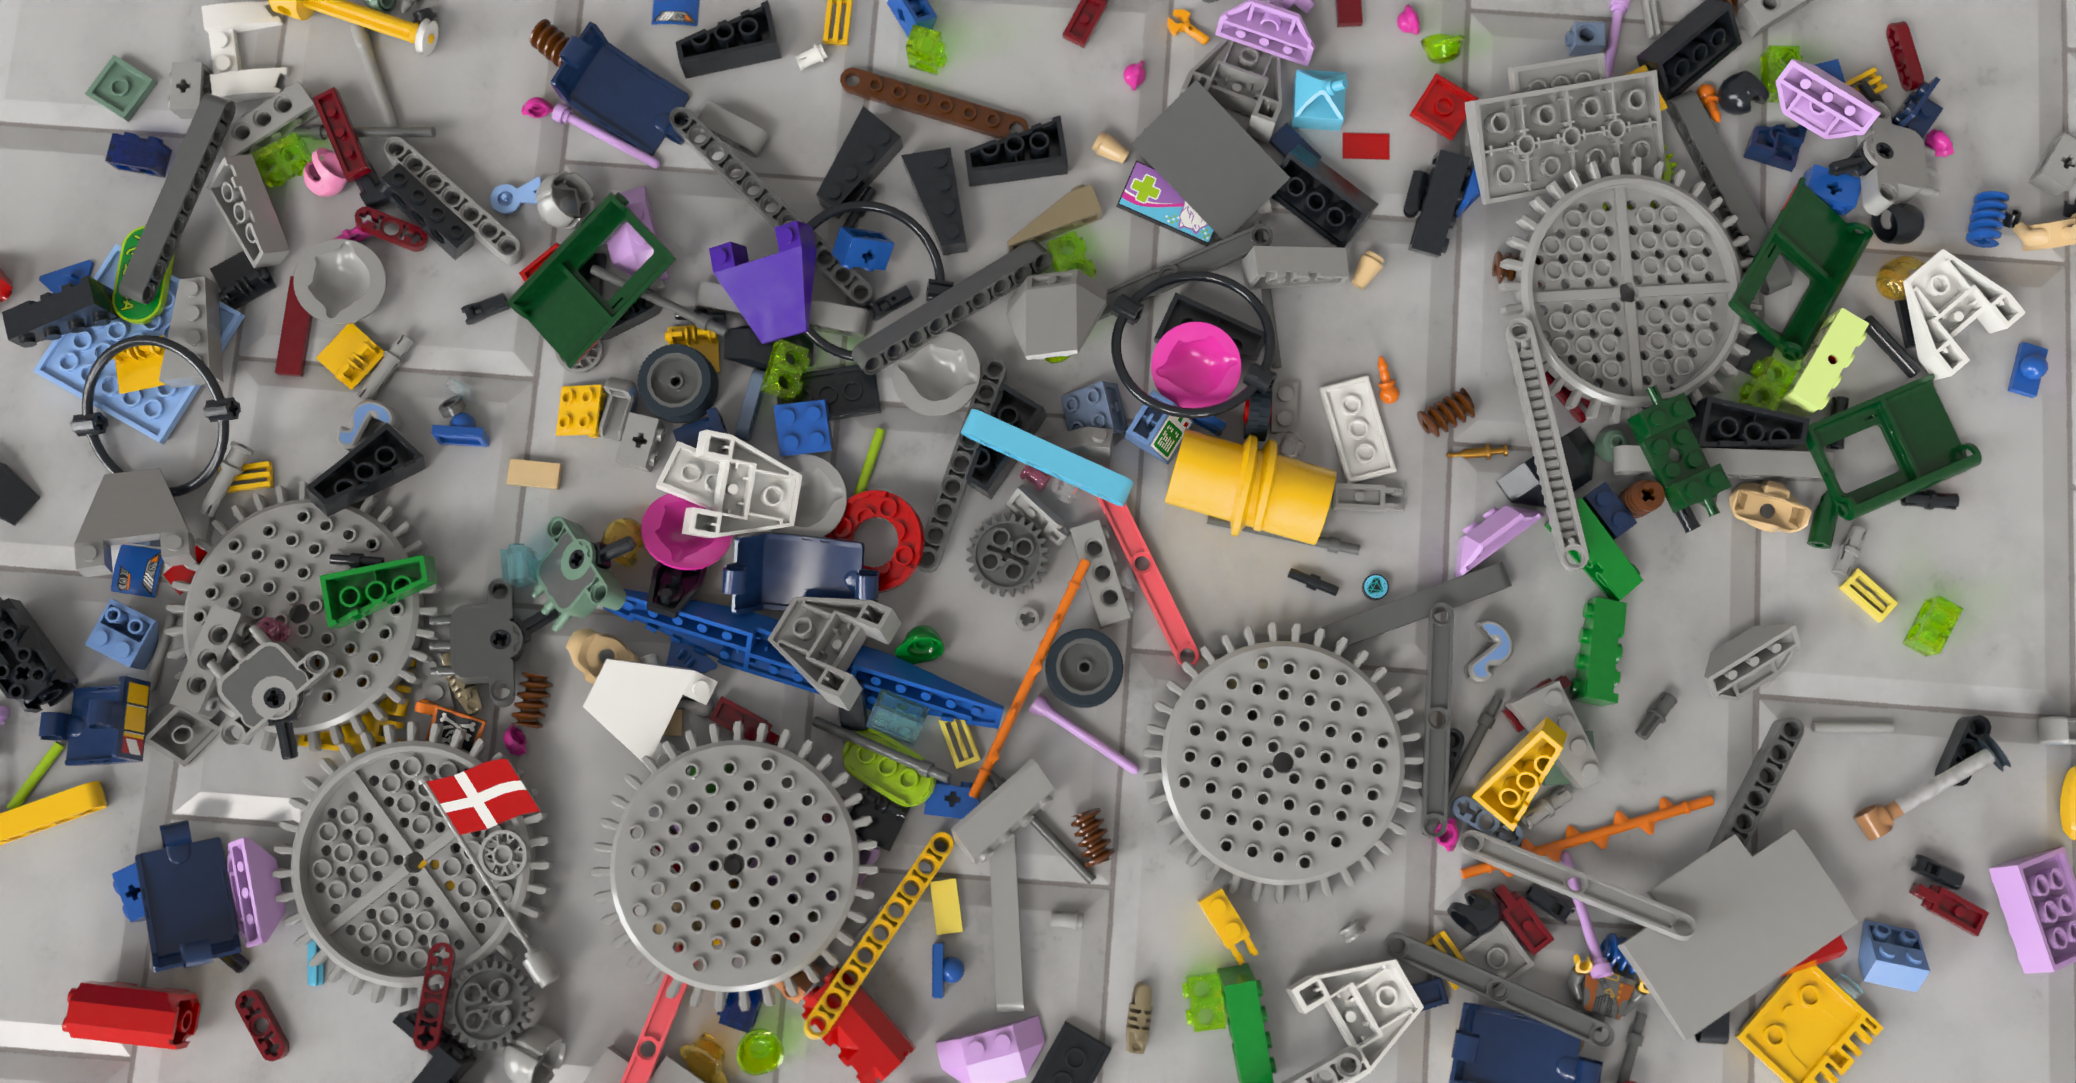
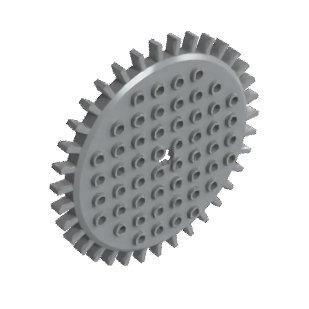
M1613 157L1607 161L1609 176L1603 178L1600 175L1597 162H1590L1585 165L1589 182L1582 184L1576 170L1572 169L1564 174L1571 188V191L1567 194L1563 192L1556 181L1548 184L1545 188L1555 202L1549 207L1540 197L1536 196L1533 198L1529 205L1541 215L1537 222L1524 214L1515 221L1520 227L1529 232L1528 237L1524 240L1518 236H1511L1506 240L1505 244L1520 250L1521 253L1519 261L1506 258L1500 262V267L1516 271V281L1503 282L1498 285V291L1515 292L1516 304H1509L1501 308L1500 315L1518 313V317L1528 318L1532 322L1544 372L1548 371L1555 379L1548 386L1550 396L1557 394L1562 386L1572 391L1564 407L1567 410L1574 409L1579 404L1581 397L1589 400L1590 403L1586 412V419L1589 420L1597 418L1601 405L1609 407L1608 425L1613 426L1620 423L1622 409H1630V417L1641 412L1642 408H1648L1653 404L1646 389L1657 385L1663 399L1673 398L1685 392L1690 397L1693 405H1696L1697 401L1704 398L1698 389L1703 384L1713 394L1721 393L1725 388L1714 377V374L1720 370L1728 377L1737 375L1739 370L1726 359L1730 352L1737 357L1748 356L1750 350L1738 344L1736 339L1739 333L1744 336L1757 333L1749 324L1742 323V318L1728 305L1743 278L1742 269L1749 268L1754 259L1748 257L1739 260L1735 249L1743 246L1750 240L1748 235L1739 236L1731 240L1726 231V228L1732 226L1738 220L1736 214L1728 216L1720 222L1713 212L1721 205L1723 199L1719 196L1709 201L1706 205L1698 200V196L1703 192L1706 185L1703 181L1693 185L1689 192L1680 188L1686 173L1683 169L1672 175L1670 183L1661 180L1664 170V162L1662 161L1652 165L1650 177L1641 175V157L1632 159L1629 163V174L1622 175L1619 157ZM1651 201H1653L1656 204L1655 209L1651 207ZM1627 202L1632 205V210L1627 208ZM1603 203L1608 206V211L1603 209ZM1579 204L1584 207V212L1579 210ZM1677 225L1681 226V233L1677 231ZM1653 226L1657 227L1658 234L1653 232ZM1629 227L1634 229V235L1629 233ZM1605 228L1610 230V236L1605 234ZM1581 229L1585 230L1586 237L1581 235ZM1557 230L1562 233V239L1557 237ZM1703 248L1707 250V256L1703 254ZM1679 250L1684 252V257L1679 255ZM1655 251L1660 253V259L1655 256ZM1632 252H1634V253L1636 254V256H1637L1636 260L1632 259V257H1631V253H1632ZM1608 253L1612 255V261L1607 259ZM1584 254L1588 256V262L1583 260ZM1559 256L1564 258V264L1560 263ZM1536 257L1540 259V265L1535 263ZM1706 273L1710 276V281L1705 279ZM1681 275L1686 277V283L1682 281ZM1658 276H1660V277L1662 278V280H1663L1662 284H1660V283L1658 282V280H1657V277H1658ZM1634 277H1636L1639 280L1638 285L1634 283ZM1610 278H1612L1615 281L1614 286L1610 285ZM1586 279L1590 281V287L1585 285ZM1561 281L1566 282V289L1562 288ZM1537 282H1540L1542 284V290H1539L1537 288ZM1627 284L1631 289H1634L1635 298L1631 302H1622L1620 300L1619 287L1621 285ZM1708 298L1712 300V306L1708 305ZM1684 299L1688 301V307L1684 306ZM1660 301L1664 302V309L1660 307ZM1636 302H1639V303H1640V305H1641V309H1640V310H1638V309L1636 308V306H1635V305H1636ZM1752 302L1750 309L1752 312L1760 311L1761 305ZM1612 303L1616 304L1617 311L1612 309ZM1588 304L1593 307L1592 313L1587 309ZM1564 306H1567V307H1568V309H1569V313H1568V314L1564 313V311H1563V307H1564ZM1539 307L1545 310L1544 315L1539 313ZM1710 323L1714 325V331L1710 329ZM1687 324L1691 327V332L1686 330ZM1523 325L1512 328L1515 336L1526 335V329ZM1662 326L1667 328L1666 334L1663 333ZM1638 327L1643 329V335L1638 333ZM1615 328L1619 330V336L1614 334ZM1590 330L1595 332L1594 338L1590 336ZM1566 331L1571 333V339L1565 336ZM1689 349L1692 350L1693 357L1688 355ZM1665 351L1669 353V359L1664 356ZM1641 352L1645 354V360L1640 358ZM1617 353L1622 357L1621 362L1616 359ZM1592 355L1597 357V363L1592 361ZM1568 356L1573 358V364H1569ZM1667 376H1670V377H1671V379H1672L1671 384H1669V383L1667 382V380H1666V377H1667ZM1643 377L1647 378L1648 382H1650L1648 386L1643 384ZM1619 378L1624 381L1623 387L1618 384ZM1595 380H1598V381H1599V383H1600V387H1599V388L1596 387V386H1594V381H1595Z
M300 482L299 500L290 501L287 488L281 485L276 486L278 504L269 507L264 496L258 493L253 494L257 512L248 516L243 508L233 505L231 509L233 515L238 520L236 525L229 529L226 524L214 520L211 524L222 537L214 545L207 540L196 539L195 543L197 546L205 550L207 554L201 564L197 562L184 565L187 569L196 571L191 584L184 581H173L172 587L181 592H188L184 605L174 603L166 606L167 611L177 615L183 614V626L166 628L165 634L177 638L183 636L184 647L168 652V658L182 660L187 657L189 659L211 606L214 604L253 618L251 626L257 625L272 641L287 643L293 650H296L301 659L312 651L325 649L332 652L336 658L335 667L314 686L304 692L303 706L297 712L298 720L292 722L297 749L299 735H308L309 750L320 752L322 746L320 733L330 731L332 742L338 746L345 743L342 726L351 723L358 735L368 732L361 718L371 711L373 716L379 721L386 722L389 717L380 706L383 700L389 696L394 702L403 705L407 702L404 695L395 689L402 678L409 683L420 685L422 681L420 677L415 673L409 672L408 669L413 659L431 663L433 659L428 653L417 651L420 639L436 640L440 637V634L432 629H423L424 617L443 615V610L438 607H425L424 596L441 592L442 589L440 585L434 584L341 629L328 628L319 576L355 569L350 568L349 565L330 564L329 558L331 554L350 555L351 553H363L365 556L384 557L385 562L413 557L427 548L425 542L417 540L405 547L401 540L414 527L405 521L392 532L387 526L398 513L392 507L388 506L377 519L372 517L371 513L379 500L374 496L366 498L360 509L351 505L327 517L309 500L305 488L309 484ZM307 514V519L301 521L302 515ZM326 523H330V528L328 530H324V525ZM273 528V533L267 536V531ZM353 532V537L348 540L347 534ZM296 537V542L290 545L291 538ZM376 541V546L371 549L370 543ZM319 546V551L313 554L314 547ZM261 551L262 556L256 560V554ZM284 560V567L279 569V563ZM227 566L226 573L222 574V568ZM307 569V576L302 578V572ZM250 575L249 582L245 583L244 578ZM273 584V590L268 592L267 587ZM215 589L216 594L211 598L210 592ZM296 593V599L291 602L290 596ZM238 599V605L233 607V601ZM319 602V609L314 611V604ZM305 605L310 613L309 618L305 622L296 624L291 619L297 608L296 606ZM400 606V607H401L400 613H398V614L395 615V614H394V609H395V607ZM261 608L262 613L256 616V610ZM284 617V624L279 625L280 618ZM366 621L365 628L360 629V623ZM307 626L308 632L303 635L302 629ZM389 630V636L384 639V631ZM227 631L222 635V642L225 641L228 636ZM250 632L249 639L243 640L241 648L248 655L260 644ZM330 635L332 638L331 642L326 644L325 638ZM351 645H354L355 650L352 653H349L348 648ZM378 654V660L373 663L371 660L372 656ZM318 655L315 661L319 659L320 665L318 668L323 669L325 659L323 656ZM217 656L213 657L212 660L217 662ZM343 669V675L338 678V670ZM184 670L174 675L176 681L180 680ZM363 678H366L367 684L364 687H361V680ZM206 681L202 682L200 686L201 692L206 687ZM331 693L332 699L327 702L325 699L326 695ZM282 694L274 695L275 700H281L283 696ZM220 696L219 705L212 712L211 717L199 714L202 719L211 720L220 710L227 713V716L217 729L219 732L222 726L236 715ZM267 724L261 729L265 731L261 749L273 751L277 738L276 726H269ZM254 736L250 740L242 744L250 745Z
M1276 623L1268 624L1267 633L1269 640L1263 643H1256L1255 632L1251 626L1245 627L1244 637L1247 641V646L1237 650L1234 648L1232 639L1228 634L1221 636L1222 645L1225 647L1227 654L1216 659L1208 647L1203 646L1200 648L1202 657L1208 662V666L1201 672H1198L1191 663L1184 661L1181 666L1184 672L1189 674L1193 680L1186 688H1182L1175 681L1168 680L1166 686L1170 691L1179 695L1174 707L1156 701L1154 704L1158 711L1169 715L1166 727H1160L1156 724H1148L1146 730L1151 734L1163 736L1162 748L1148 747L1143 749L1144 756L1161 758V770L1148 771L1143 774V779L1150 782L1162 780L1165 790L1161 794H1153L1149 797V805H1158L1168 801L1172 811L1171 814L1161 817L1157 824L1159 828H1163L1173 822H1178L1182 829V833L1174 837L1169 843L1172 849L1179 848L1185 841L1190 840L1196 847V850L1188 857L1186 864L1191 868L1197 865L1204 855L1209 858L1213 865L1206 874L1205 879L1208 882L1212 883L1223 868L1233 873L1228 883L1229 893L1234 894L1239 888L1240 880L1245 878L1253 881L1251 899L1259 901L1262 895L1263 883L1275 885L1274 897L1278 904L1284 903L1286 897L1285 885L1296 884L1298 885L1300 900L1303 903L1309 902L1307 883L1317 880L1320 881L1322 892L1327 897L1333 896V888L1329 883L1328 877L1338 872L1342 875L1343 881L1350 887H1353L1356 884L1354 876L1349 872L1348 867L1357 860H1359L1365 870L1373 873L1376 870L1375 866L1365 854L1375 845L1381 853L1390 856L1393 850L1380 837L1387 828H1390L1396 834L1405 835L1407 832L1402 824L1392 820L1396 808H1400L1405 812H1416L1417 809L1411 802L1400 800L1403 787L1411 789L1422 788V782L1417 779L1404 778L1405 765L1424 763L1421 756H1405L1403 748L1404 742L1416 741L1421 738L1420 732L1409 731L1401 734L1397 723L1399 720L1409 718L1414 714L1412 708H1402L1393 713L1388 704L1390 699L1397 697L1402 692L1401 687H1391L1382 694L1375 685L1379 679L1384 677L1387 669L1384 666L1379 667L1369 677L1359 668L1369 655L1366 650L1357 653L1352 662L1341 657L1342 652L1347 647L1348 639L1345 637H1341L1336 642L1332 652L1321 648L1322 641L1325 638V629L1318 628L1314 633L1311 645L1300 643L1302 630L1301 625L1298 623H1294L1290 630V641H1278ZM1260 659L1267 661L1266 668H1259L1258 661ZM1286 664L1292 665L1293 672L1291 674L1284 672ZM1313 669L1319 672V677L1315 680L1310 677V672ZM1338 675L1344 676V684L1339 685L1336 683ZM1229 679H1233L1236 681V687L1234 689H1229L1227 687V681ZM1256 684L1262 687V692L1258 695L1253 693V686ZM1281 690L1287 691V699L1281 700L1279 698ZM1308 695L1314 698V702L1310 706L1305 703V697ZM1199 699L1205 702V707L1202 710L1197 709L1195 706L1196 701ZM1333 701H1338L1340 704V708L1337 711L1331 709ZM1224 705L1231 707L1230 714L1224 715L1221 709ZM1363 706L1366 709L1364 716L1357 714L1358 707ZM1251 710L1257 713V718L1253 721L1247 717L1248 712ZM1276 716H1281L1283 719V723L1280 726H1276L1273 722ZM1306 721L1309 728L1307 731L1300 730L1299 725L1301 722ZM1194 725L1200 728V733L1196 736L1190 733V729ZM1328 727H1333L1335 730L1332 737L1326 735L1325 731ZM1224 731L1226 738L1223 741L1217 740V732ZM1358 732L1361 739L1359 742L1352 740L1353 733ZM1249 736L1252 743L1250 746L1243 745L1242 739ZM1380 738H1385L1387 741L1386 746L1383 748L1378 746ZM1269 743H1277L1278 748L1275 752L1269 751ZM1301 747L1304 754L1302 757L1295 756L1294 751L1296 748ZM1192 751L1195 758L1193 761L1185 759L1187 752ZM1280 752L1288 753L1292 756L1293 760L1291 770L1285 773L1278 772L1273 766V759ZM1323 753H1328L1330 756L1329 761L1323 763L1320 759ZM1213 757L1220 758L1221 763L1218 767L1211 765ZM1353 758L1356 765L1354 768L1347 767L1348 759ZM1244 762L1247 769L1245 772L1237 770L1239 763ZM1375 764H1380L1382 767L1381 772L1378 774L1373 772ZM1266 768H1270L1273 772L1269 778H1265L1263 775V771ZM1293 773H1296L1299 777L1296 783L1289 781V776ZM1184 777L1190 781L1187 787L1180 786V780ZM1318 779H1322L1325 783L1321 789H1317L1315 786V782ZM1208 783L1215 785L1214 792L1208 793L1206 791ZM1348 784L1351 791L1349 794L1342 793L1341 788L1343 785ZM1236 788L1241 790L1239 798L1232 797V791ZM1370 790H1375L1377 793L1374 800L1368 798ZM1261 794L1267 796V802L1264 804L1258 802V797ZM1289 799L1292 800L1293 807L1285 809L1284 802ZM1313 805L1319 807L1317 815H1312L1310 812V808ZM1203 809L1210 811L1209 818H1201L1200 813ZM1338 811L1345 812L1344 820L1339 821L1336 818ZM1229 815H1235L1236 822L1232 825L1226 821ZM1366 816H1369L1372 820L1369 826H1364L1362 822ZM1256 820L1262 822V828L1259 830L1253 829V822ZM1281 826H1287L1288 833L1284 836L1279 834ZM1309 831L1314 833L1312 841L1305 839V834ZM1334 837L1340 838V845L1337 847L1331 844V840ZM1224 841L1231 843V848L1227 851L1221 848V844ZM1249 847H1256L1257 853L1255 856L1248 855L1247 850ZM1276 852L1283 854V859L1280 862H1276L1273 858ZM1302 858H1308L1309 865L1307 867L1300 866Z
M735 721L733 740L721 741V730L714 723L710 724L709 728L711 743L699 746L698 737L692 730L685 732L690 750L680 755L671 742L665 741L662 743L670 761L659 767L655 759L645 755L642 761L645 767L652 772V775L644 783L637 776L628 773L624 777L628 785L637 790L630 802L618 795H611L609 799L614 805L624 809L620 822H616L611 818H600L599 824L604 828L616 831L613 844L605 842L593 843L594 850L600 853H611L610 867L598 866L591 869V875L610 876L611 889L599 891L593 895L594 901L605 902L613 898L617 910L615 913L605 915L599 921L602 926L612 925L620 920L626 930L624 934L612 941L611 946L613 948L623 947L632 940L639 950L629 958L626 966L629 969L634 968L645 957L655 966L644 982L648 986L657 982L662 972L673 977V981L668 987L666 997L670 999L679 993L683 982L694 986L690 997L691 1007L699 1006L705 989L716 991L714 1006L715 1011L719 1012L723 1011L726 1006L727 992H739L741 1011H748L750 1009V990L760 988L767 1007L775 1005L772 985L781 981L784 982L787 993L792 998L799 995L798 986L793 980V975L803 970L807 974L808 979L817 984L821 981V978L812 966V962L820 955L825 958L828 964L836 967L840 961L837 955L828 948L834 939L838 938L845 945L854 946L856 942L852 935L842 930L847 918H851L857 923H866L868 917L862 912H856L852 909L855 896L864 899L875 898L876 893L874 891L859 888L858 882L859 875L862 873L869 875L879 873V867L873 864H860V851L873 850L878 847V842L870 839L858 842L856 829L867 827L873 822L871 816H862L859 819L852 820L848 810L851 806L859 804L864 799L863 795L855 793L843 800L837 790L848 782L850 775L847 772L841 773L831 782L823 775V772L832 764L834 759L829 754L825 755L814 767L806 761L807 756L813 749V742L806 740L798 754H794L787 750L792 732L784 729L777 746L767 744L768 725L760 723L755 741L744 740V725L741 721ZM765 761L772 762L770 770H764L763 764ZM729 763L734 765L732 773L725 771V767ZM691 766L696 768V773L693 776H689L687 773L688 768ZM786 778L792 780V786L789 788L783 786V781ZM748 781H753L754 788L751 791L745 789V784ZM710 784H715L716 791L713 794L707 792V787ZM672 787L678 789V793L674 797L669 795V790ZM805 796L812 797V803L809 806L803 804ZM767 799L774 800V806L770 809L765 807ZM731 801L736 804V808L732 812L727 810V804ZM695 804L698 807V811L692 815L689 813V807ZM654 807H657L660 811L657 817L651 816V810ZM830 813L832 821L826 824L823 821V816ZM788 816L794 818L792 826H786L785 819ZM750 819L756 821V826L753 829H748L747 822ZM711 822H716L718 825L715 832H710L708 828ZM673 825L679 827L677 835L671 834L670 829ZM635 828L641 830V835L638 838H634L632 835V831ZM807 834H812L814 836V842L812 844H807L805 842V837ZM769 837L776 839L775 846L769 847L766 842ZM731 840H736L738 843L735 850H731L728 846ZM693 843H698L699 850L696 853L690 850V846ZM658 845L661 848V852L658 856H654L652 849ZM827 852L834 853L835 857L832 862L825 860ZM734 853L741 855L744 859V869L737 875L729 874L724 868L727 857ZM789 855L796 857L795 864L789 865L787 863ZM753 857L758 861L755 868H751L748 864L749 860ZM716 860L719 862V868L713 871L710 868V864ZM676 863L681 866L678 874L672 872V866ZM639 866L642 868V874L636 877L633 871ZM811 872L816 875V881L813 883L807 881V875ZM773 875L778 878V883L775 886H771L768 882L769 878ZM734 878L739 880V887L736 889L730 886V882ZM696 881L701 884L698 892L692 890V884ZM657 884L662 886V892L659 895H656L653 891L654 886ZM831 890L837 894L834 901L827 899V893ZM792 893L798 896V901L795 904H791L788 900ZM754 896L760 900L757 907H753L750 904V900ZM715 899L721 902V907L718 910L712 908V902ZM677 902L682 904V910L679 913L673 910V906ZM638 905H641L644 909L641 916L635 914V908ZM813 911L818 914L816 922L809 920V914ZM774 914L780 918L777 925H773L770 922V918ZM736 917L741 920V925L738 928L732 926V920ZM697 920L702 922V929L700 931H696L693 928V924ZM658 923L664 927L661 934L655 932V926ZM795 932L800 935L798 943H793L790 939L791 935ZM756 935L761 938L759 946L752 944V938ZM717 938L721 939L723 943L720 949H716L713 945L714 940ZM679 941L684 945V949L681 952L675 950V944ZM774 954H779L782 958L781 963L778 965L772 962ZM736 957L742 958L743 964L741 967L734 965L733 961ZM697 960L703 961L704 967L702 970L695 968Z
M408 722L407 741H398L395 725H384L385 745L377 747L372 732L360 733L365 752L359 755L355 753L350 743L338 745L346 763L338 768L330 758H322L318 761L322 769L329 774V777L323 784L313 776L304 777L302 782L313 790L315 794L309 802L304 798H290L288 803L304 813L299 823L294 820L280 821L279 827L284 830L292 831L296 834L293 845L286 843L274 846V852L292 855L291 868L284 867L273 871V877L281 879L291 877L293 888L292 891L282 892L275 897L276 902H289L295 899L298 912L289 915L282 922L284 926L303 921L308 930L306 934L300 936L293 944L298 948L309 945L314 940L320 947V951L308 963L311 967L324 963L328 957L336 963V966L327 978L329 983L341 979L345 971L355 975L348 989V994L350 995L358 994L362 990L365 980L375 983L371 994L372 1003H378L383 1000L387 986L396 987L395 1007L407 1004L408 988H418V1000L420 1002L428 954L432 946L440 942L448 943L455 951L456 958L452 979L458 976L461 979H465L463 971L470 970L472 972L473 964H479L483 968V962L485 960L491 961L490 957L496 951L507 961L514 960L518 956L514 949L505 942L511 934L520 939L506 915L502 916L499 910L501 907L492 893L489 895L485 894L484 888L486 884L477 869L474 874L469 872V866L473 863L423 785L420 786L418 780L426 775L430 781L454 776L486 762L480 757L487 747V739L478 738L469 752L461 748L467 730L456 728L451 743H441L443 724L432 723L428 741L420 740L419 722ZM498 752L493 756L491 761L497 759H506L508 757V754H506L505 752ZM395 760L400 762L398 769H395L393 766ZM432 764L436 767V771L433 774L429 771V767ZM516 769V772L522 778L525 772L522 769ZM375 776L379 778V783L377 785L373 784V778ZM411 780L415 783L413 790H410L408 787ZM536 789L528 790L533 798L538 795ZM354 792L358 794V800L356 802L352 799V794ZM389 797H392L394 799V804L392 806H389L388 804ZM426 801L430 804V809L428 811H426L423 807ZM334 808L337 810L335 818L331 815V811ZM534 812L529 816L527 814L517 816L492 828L481 830L479 837L474 832L462 835L478 862L480 846L483 840L492 832L504 829L512 830L521 835L525 840L529 850V859L524 871L520 875L504 881L488 876L517 924L523 914L531 918L542 917L544 911L539 907L529 905L528 901L531 892L545 894L551 890V887L544 883L534 882L535 869L546 870L554 867V861L547 859L536 860L535 846H545L553 842L552 836L541 835L536 838L533 837L531 824L541 822L547 818L546 812ZM369 813L373 815L372 822H368L367 815ZM404 818H407L409 820V825L407 827L403 825ZM441 822L445 824V830L443 832H441L438 828ZM348 829L352 831V837L350 839L346 836V832ZM384 834L388 836L387 843H384L382 841V836ZM500 834L501 843L507 844V834ZM420 838L424 840L423 848L418 846ZM492 840L487 844V847L490 849L497 846ZM516 840L512 842L511 846L517 849L520 843ZM456 843L460 845V851L458 853L454 851V845ZM327 846L331 847L330 855L325 852ZM363 850L367 852V858L365 860L361 857V853ZM414 852H419L423 856L424 861H427L426 866L420 872H413L408 866L409 856ZM516 853L515 860L522 862L523 854ZM399 855L403 857L402 864H399L397 862V857ZM491 855L485 856L487 865L494 862ZM435 859L440 863L438 869L432 867V862ZM513 863L508 865L512 874L517 871ZM497 865L494 873L501 875L503 866ZM341 867L346 868L345 876L340 873ZM378 871H380L383 876L380 881L376 878V873ZM414 876H416L419 879L417 885H414L412 883V878ZM450 880L455 884L452 891L447 888V883ZM321 883H324L326 886L324 892L320 891L319 886ZM357 887L362 891L360 897L355 894ZM393 892L398 896L396 902L391 899ZM429 897L434 900L432 907L427 904ZM465 902L470 904L469 911H465L463 908ZM336 904L341 907L339 913H336L334 910ZM371 909H375L377 912L375 918L370 915ZM408 913L413 917L411 923L406 920ZM444 918L449 921L447 928L442 924ZM480 923H483L485 925V931L483 933L480 932L478 928ZM351 925L356 928L354 934H351L349 931ZM519 925L527 940L531 939L533 934L528 929ZM387 930H390L392 933L390 939L385 936ZM423 935L428 937L427 944H424L421 940ZM459 939L464 941L463 949L458 947ZM366 946L371 949L369 956L364 952ZM442 948L440 953L435 954V957L441 956L444 959L448 958L449 954L445 952V948ZM402 951L407 954L406 960L401 959L400 954ZM442 965L432 967V970L447 972V968H443ZM441 975L432 977L429 986L439 984L440 988H442L445 984L444 977ZM451 979L450 988H454V987H453V984H452V979ZM449 991L448 999H449V998H454V994L451 993L450 991Z

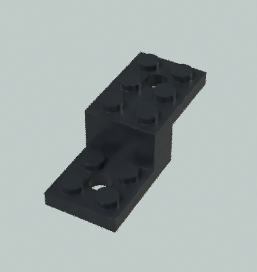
M418 1008L401 1012L392 1021L412 1039ZM424 1009L425 1016L433 1018L432 1014ZM422 1021L421 1026H427V1031L425 1035L420 1036L419 1040L424 1042V1046H427L428 1041L434 1040V1036L429 1033L430 1027L436 1028L437 1024ZM443 1026L439 1045L435 1049L427 1051L433 1057L412 1083H458L478 1058L472 1054V1048H468L466 1043L456 1041L452 1037V1031Z

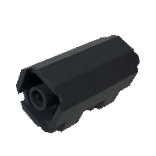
M0 597V690L6 698L16 699L24 712L37 713L43 710L40 707L41 705L47 703L52 707L70 695L76 688L73 683L77 684L78 679L22 602L11 598L3 600Z

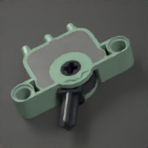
M560 516L553 517L548 523L547 534L554 545L538 564L536 576L539 582L531 592V596L537 599L546 592L549 599L544 604L541 612L544 615H548L554 608L561 612L552 625V630L558 632L572 616L580 619L586 618L598 605L615 611L623 606L626 600V593L609 569L611 567V560L633 551L636 548V542L633 540V537L627 536L609 545L602 542L593 543L578 523Z

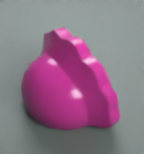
M1408 4L1404 7V11L1398 15L1397 26L1405 33H1413L1415 35L1420 33L1419 16Z
M1143 60L1137 64L1128 65L1124 70V81L1130 85L1132 91H1136L1137 86H1140L1145 80L1146 71L1143 68L1145 64Z
M532 97L522 106L521 112L522 115L542 118L548 113L553 112L554 107L552 103L541 97Z
M1933 129L1926 135L1925 145L1935 150L1936 157L1945 158L1954 153L1952 142L1943 131Z
M510 725L503 736L505 748L512 755L520 756L527 752L525 747L527 741L524 734L515 725Z
M1450 818L1447 821L1445 833L1440 837H1435L1437 843L1444 846L1450 852L1456 848L1459 838L1457 821L1454 818ZM1441 824L1437 826L1435 833L1440 831Z

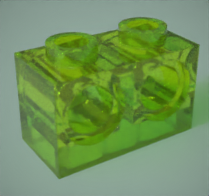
M913 24L906 44L909 68L938 75L940 67L944 68L947 60V53H945L946 43H943L942 32Z
M1769 45L1760 55L1761 82L1770 95L1767 102L1780 103L1776 79L1791 59L1803 62L1799 46Z
M296 133L249 153L254 158L262 181L271 188L281 186L295 176H302L305 165L308 162H313L305 141ZM296 154H298V157L295 160H292V158ZM275 165V168L269 171L271 166Z
M1075 231L1047 241V251L1052 255V263L1056 272L1081 269L1084 274L1094 279V274H1096L1095 266L1091 259L1087 260L1084 253L1087 251L1085 242L1082 237H1077ZM1069 246L1072 247L1075 251L1072 254L1067 255L1064 254L1061 250L1064 247Z
M782 339L775 342L760 391L786 400L795 398V395L798 396L803 386V381H800L802 372H806L810 362V358L807 357L809 349ZM787 353H791L795 357L794 365L786 361ZM779 377L787 379V389H783L779 385Z
M1771 356L1757 360L1750 371L1753 375L1749 382L1744 383L1738 393L1741 397L1737 403L1776 411L1798 370ZM1769 368L1775 373L1773 381L1767 377V370ZM1756 391L1761 392L1763 396L1761 403L1755 400Z
M1942 596L1925 599L1902 644L1925 657L1940 654L1963 608Z
M1209 972L1185 975L1186 982H1182V992L1184 999H1189L1190 1009L1185 1010L1187 1026H1192L1194 1032L1227 1028L1219 973ZM1199 981H1205L1208 984V991L1202 996L1194 992V987ZM1204 1008L1212 1011V1018L1206 1023L1198 1020V1013Z

